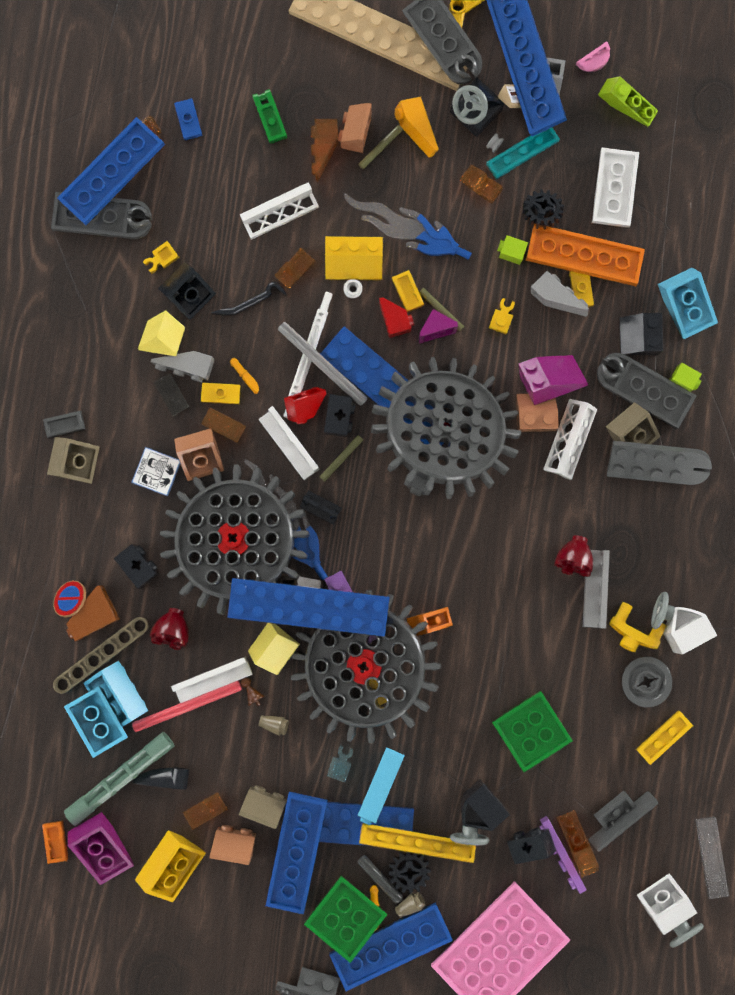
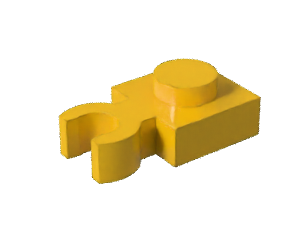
M168 241L152 251L155 257L147 258L143 263L145 266L153 263V267L149 269L150 273L153 274L158 270L159 265L166 268L176 261L179 256Z
M503 298L500 302L501 311L495 309L489 329L507 334L513 315L508 313L514 308L515 302L512 301L510 307H505V298Z

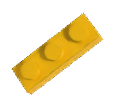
M678 710L636 750L651 765L693 725Z

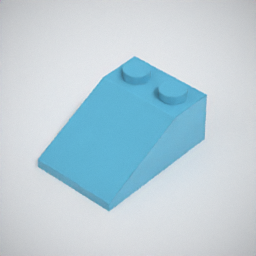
M690 268L658 284L663 301L682 339H686L718 323L701 272Z

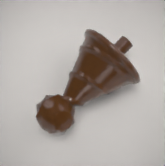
M243 678L241 686L247 690L248 706L254 703L257 706L261 705L259 700L265 697V695H262L250 686L251 680L249 678Z

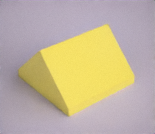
M165 310L147 321L138 350L177 356L185 327Z
M267 623L248 652L255 665L278 675L300 644L275 623Z

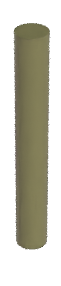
M397 125L358 164L360 168L364 169L403 131L400 125Z
M425 288L420 290V295L433 308L458 323L457 330L459 332L465 327Z
M357 435L320 475V478L325 482L363 439Z

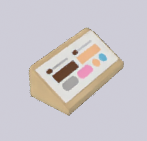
M505 84L497 97L509 108H521L514 84Z

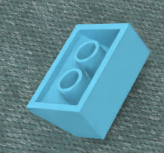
M119 661L101 670L83 683L88 692L98 686L100 687L122 727L148 711L145 702L139 696L135 685L130 681Z
M99 686L64 706L93 758L128 738Z

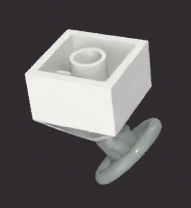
M662 592L659 595L653 609L651 626L653 629H658L663 620H667V626L663 634L674 653L685 654L717 636L705 614L689 608L668 605L669 595L667 592Z
M670 874L637 894L645 910L663 935L672 929L677 934V937L670 942V947L679 946L704 928L702 923L696 924L693 927H690L686 920L697 914L687 895Z

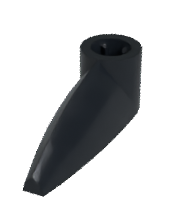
M178 767L154 769L138 775L133 779L132 783L186 790L189 769Z

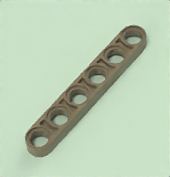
M144 617L133 619L58 676L53 682L54 690L57 693L63 694L73 689L144 635L150 627L148 620ZM138 620H142L145 623L143 631H138L135 628V623ZM122 632H127L130 635V640L127 643L120 641V634ZM106 644L114 646L113 654L108 655L105 653L104 647ZM93 655L99 659V663L95 667L89 664V658ZM77 667L83 670L81 678H76L73 674L74 669ZM61 679L66 680L68 683V687L65 690H61L58 687V682Z

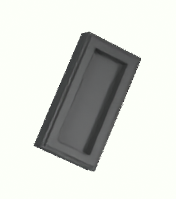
M82 411L43 419L47 438L86 430Z

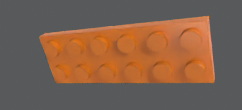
M534 224L525 261L637 286L645 249L549 226L545 230L543 226L536 229V224Z

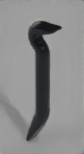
M274 281L267 285L264 292L233 308L213 311L212 314L236 315L269 298L272 294V288H277L285 296L287 294L282 284Z

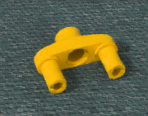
M623 602L616 616H613L609 623L615 631L623 636L620 646L631 652H636L639 645L658 649L661 643L660 638L667 625L662 623L658 629L652 628L649 635L627 625L626 620L633 607Z

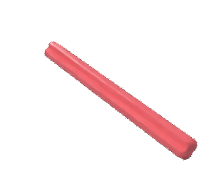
M235 681L132 723V728L135 732L141 731L242 690L239 681Z

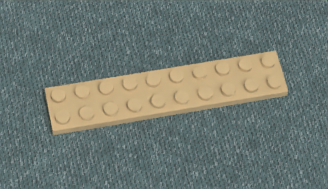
M294 0L289 9V14L455 91L459 88L460 84H456L448 78L413 27L354 0Z

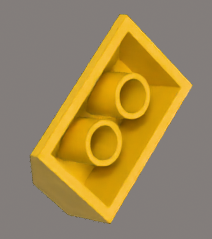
M325 236L326 280H382L383 237Z
M168 830L135 881L145 893L174 902L206 852L182 835Z

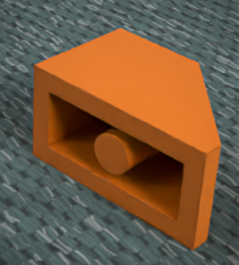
M448 607L406 618L407 623L412 628L424 621L428 623L424 630L416 634L417 636L453 626Z

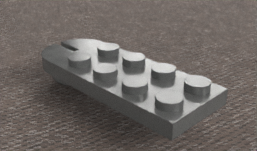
M415 0L402 10L407 20L452 82L463 85L472 81L469 73H466L463 68L465 65L474 78L478 77L482 70L481 55L442 0Z
M55 192L51 224L53 231L140 239L146 236L151 229L152 213L148 206L141 201L113 198L85 226L57 199L62 192ZM135 219H141L143 221L136 222Z
M622 353L607 355L597 369V379L603 388L631 404L635 402L648 411L650 415L675 429L680 427L697 395ZM606 366L615 370V373L609 371Z
M613 441L607 477L696 485L704 482L709 477L712 464L709 455L699 449Z

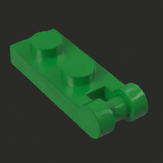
M270 89L264 91L265 93L259 95L256 93L252 97L268 141L272 144L286 139L287 134ZM266 100L268 101L267 104H264V105L261 104V102H263V101H266Z

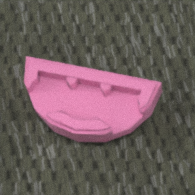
M605 42L577 61L576 65L586 72L601 70L607 64L610 57L608 42Z

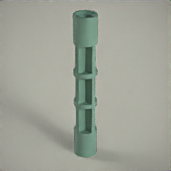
M165 732L160 733L87 794L65 809L64 814L74 826L79 824L94 812L97 807L111 796H114L117 791L175 747L173 741Z

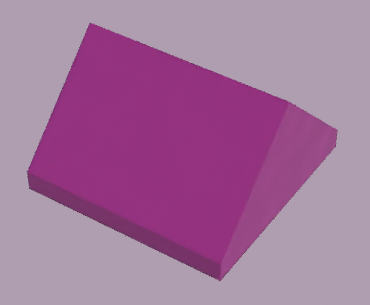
M433 309L420 332L419 344L455 334L458 323Z

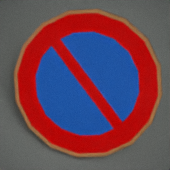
M72 580L59 588L53 603L54 610L59 616L67 618L80 611L86 600L84 585L79 581Z

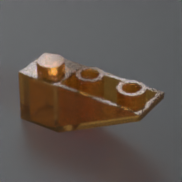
M315 119V126H311V138H315V144H311L312 156H315V163H312V174L316 175V181L320 180L338 145L337 119Z
M575 810L557 817L580 877L598 872V862Z

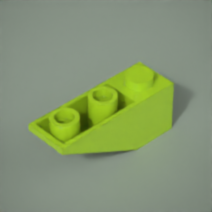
M620 76L607 79L598 94L611 107L647 127L650 126L658 112L653 105Z

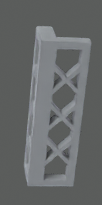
M591 550L593 571L590 577H585L583 627L606 628L609 550Z

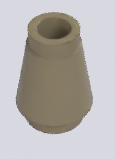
M262 715L259 721V727L278 736L285 735L289 725V720H286L285 717Z
M419 892L412 893L395 907L396 913L402 918L419 912L425 906V901Z

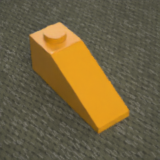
M421 97L401 100L395 108L396 119L399 120L402 129L429 158L433 157L438 151V146Z

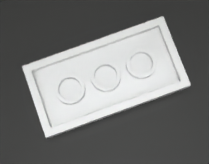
M601 148L592 223L630 227L639 152Z

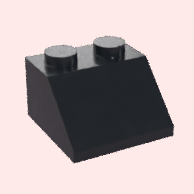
M185 262L158 288L189 320L216 294L203 278Z
M641 313L619 318L620 353L624 355H659L663 351L662 313Z

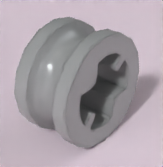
M496 133L486 148H491L492 152L495 153L504 139L499 138Z

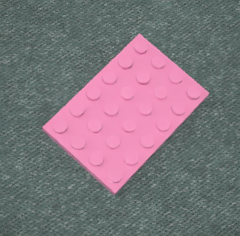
M514 881L431 963V967L458 995H516L570 941V938Z

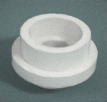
M356 279L348 280L344 284L345 295L349 298L359 297L362 293V284ZM354 286L357 290L355 292H351L349 290L350 287Z

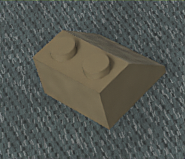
M635 402L606 426L614 441L652 444L660 437L649 412Z
M55 437L47 475L92 484L100 447L68 438Z
M251 786L239 815L276 829L287 800L283 799L284 796L279 793L273 792V794L265 792L266 789L261 786Z

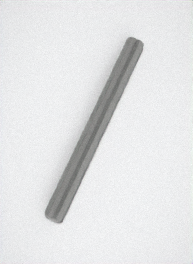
M283 322L278 327V330L344 392L352 397L358 405L361 406L365 403L367 397L286 322Z

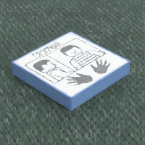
M145 447L131 483L168 496L181 463L179 459Z

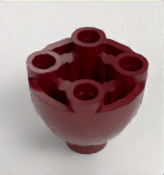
M578 535L573 536L572 540L567 542L558 552L554 565L561 568V572L564 574L572 575L573 573H578L581 576L590 577L593 571V556L587 544L588 539Z
M169 608L168 613L160 617L152 627L150 632L151 642L157 645H162V643L170 645L169 647L174 650H181L182 646H187L189 631L186 620L183 617L184 612L180 609Z

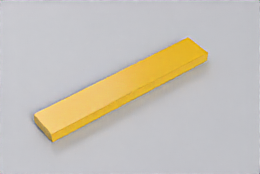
M362 823L359 844L468 863H474L476 845H464L455 843L446 837Z

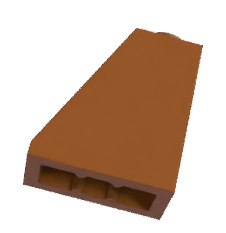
M103 585L97 586L92 591L80 611L67 622L68 628L66 631L74 641H79L120 620Z

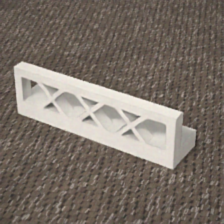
M308 182L240 214L252 240L318 209L319 206ZM310 197L313 203L312 206L307 208L300 206L302 199ZM285 207H295L294 214L290 216L283 214ZM268 215H278L277 222L273 224L266 222ZM253 222L261 223L260 230L252 233L249 224Z
M569 399L543 470L572 480L597 411L594 406L587 402ZM573 406H580L578 413L572 415ZM572 423L573 427L571 431L566 433V426ZM565 440V448L559 451V444ZM558 458L560 461L558 468H551L553 461Z
M272 406L268 409L269 412L262 416L259 421L305 481L317 472L319 467Z
M245 656L175 684L171 688L173 692L176 691L180 703H183L253 675Z

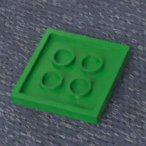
M541 691L492 721V724L523 772H526L573 741Z
M340 876L305 921L304 925L351 963L387 916V913L343 876Z

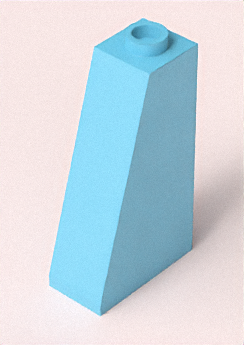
M386 747L358 813V816L361 817V822L371 825V823L376 824L405 755Z

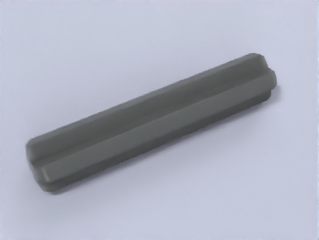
M363 855L358 860V864L394 903L397 904L403 899L400 891L395 888L366 855Z

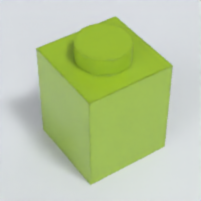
M506 235L505 241H500L497 250L500 252L499 258L520 265L528 242Z
M680 363L672 374L670 381L691 392L699 387L701 383L699 378L702 374L684 363Z

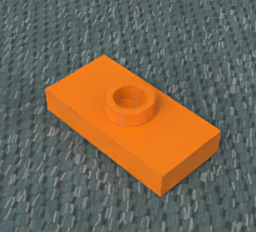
M63 820L42 824L47 863L67 861L68 852Z

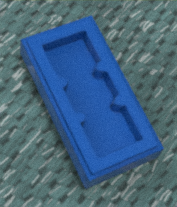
M193 99L174 103L184 140L203 136Z

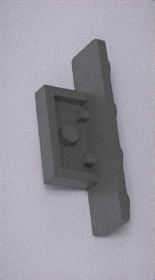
M625 791L621 792L594 814L602 828L589 838L590 843L598 852L601 851L647 812L652 810L659 802L649 791L644 793L635 802L631 800Z
M302 967L297 987L278 981L275 990L279 991L281 995H336L340 978Z

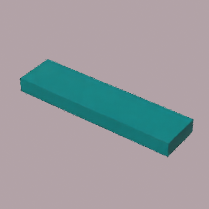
M553 127L533 137L530 135L486 162V165L494 178L498 179L556 144L560 138Z

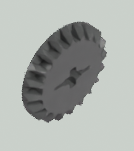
M640 657L630 662L625 668L621 684L625 695L632 703L641 707H654L664 702L669 696L672 689V676L668 667L662 661L653 657ZM645 676L647 679H654L649 682V687L639 685L644 681Z

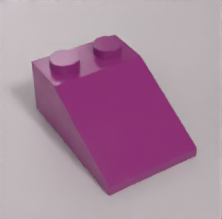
M573 355L535 357L518 364L520 378L534 405L588 386Z
M102 812L68 831L67 846L100 885L134 866L114 827Z

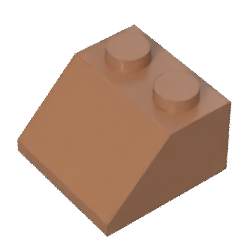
M371 103L351 105L348 112H344L342 123H345L344 130H340L338 141H341L342 149L363 153L372 116Z
M516 394V410L519 413L517 416V430H521V432H546L558 429L556 398L534 405L529 394Z
M211 428L174 439L176 453L187 481L193 480L194 477L201 478L213 474V468H217L220 472L224 471Z
M229 825L218 827L210 858L249 865L253 856L256 833H252L251 829L241 828V831L234 830Z

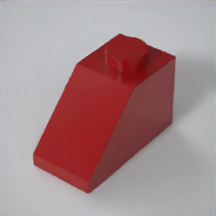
M383 297L379 298L389 338L410 333L412 330L411 326H414L412 315H408L407 310Z
M313 387L284 398L288 420L296 422V424H304L308 419L314 418L327 394L326 390Z

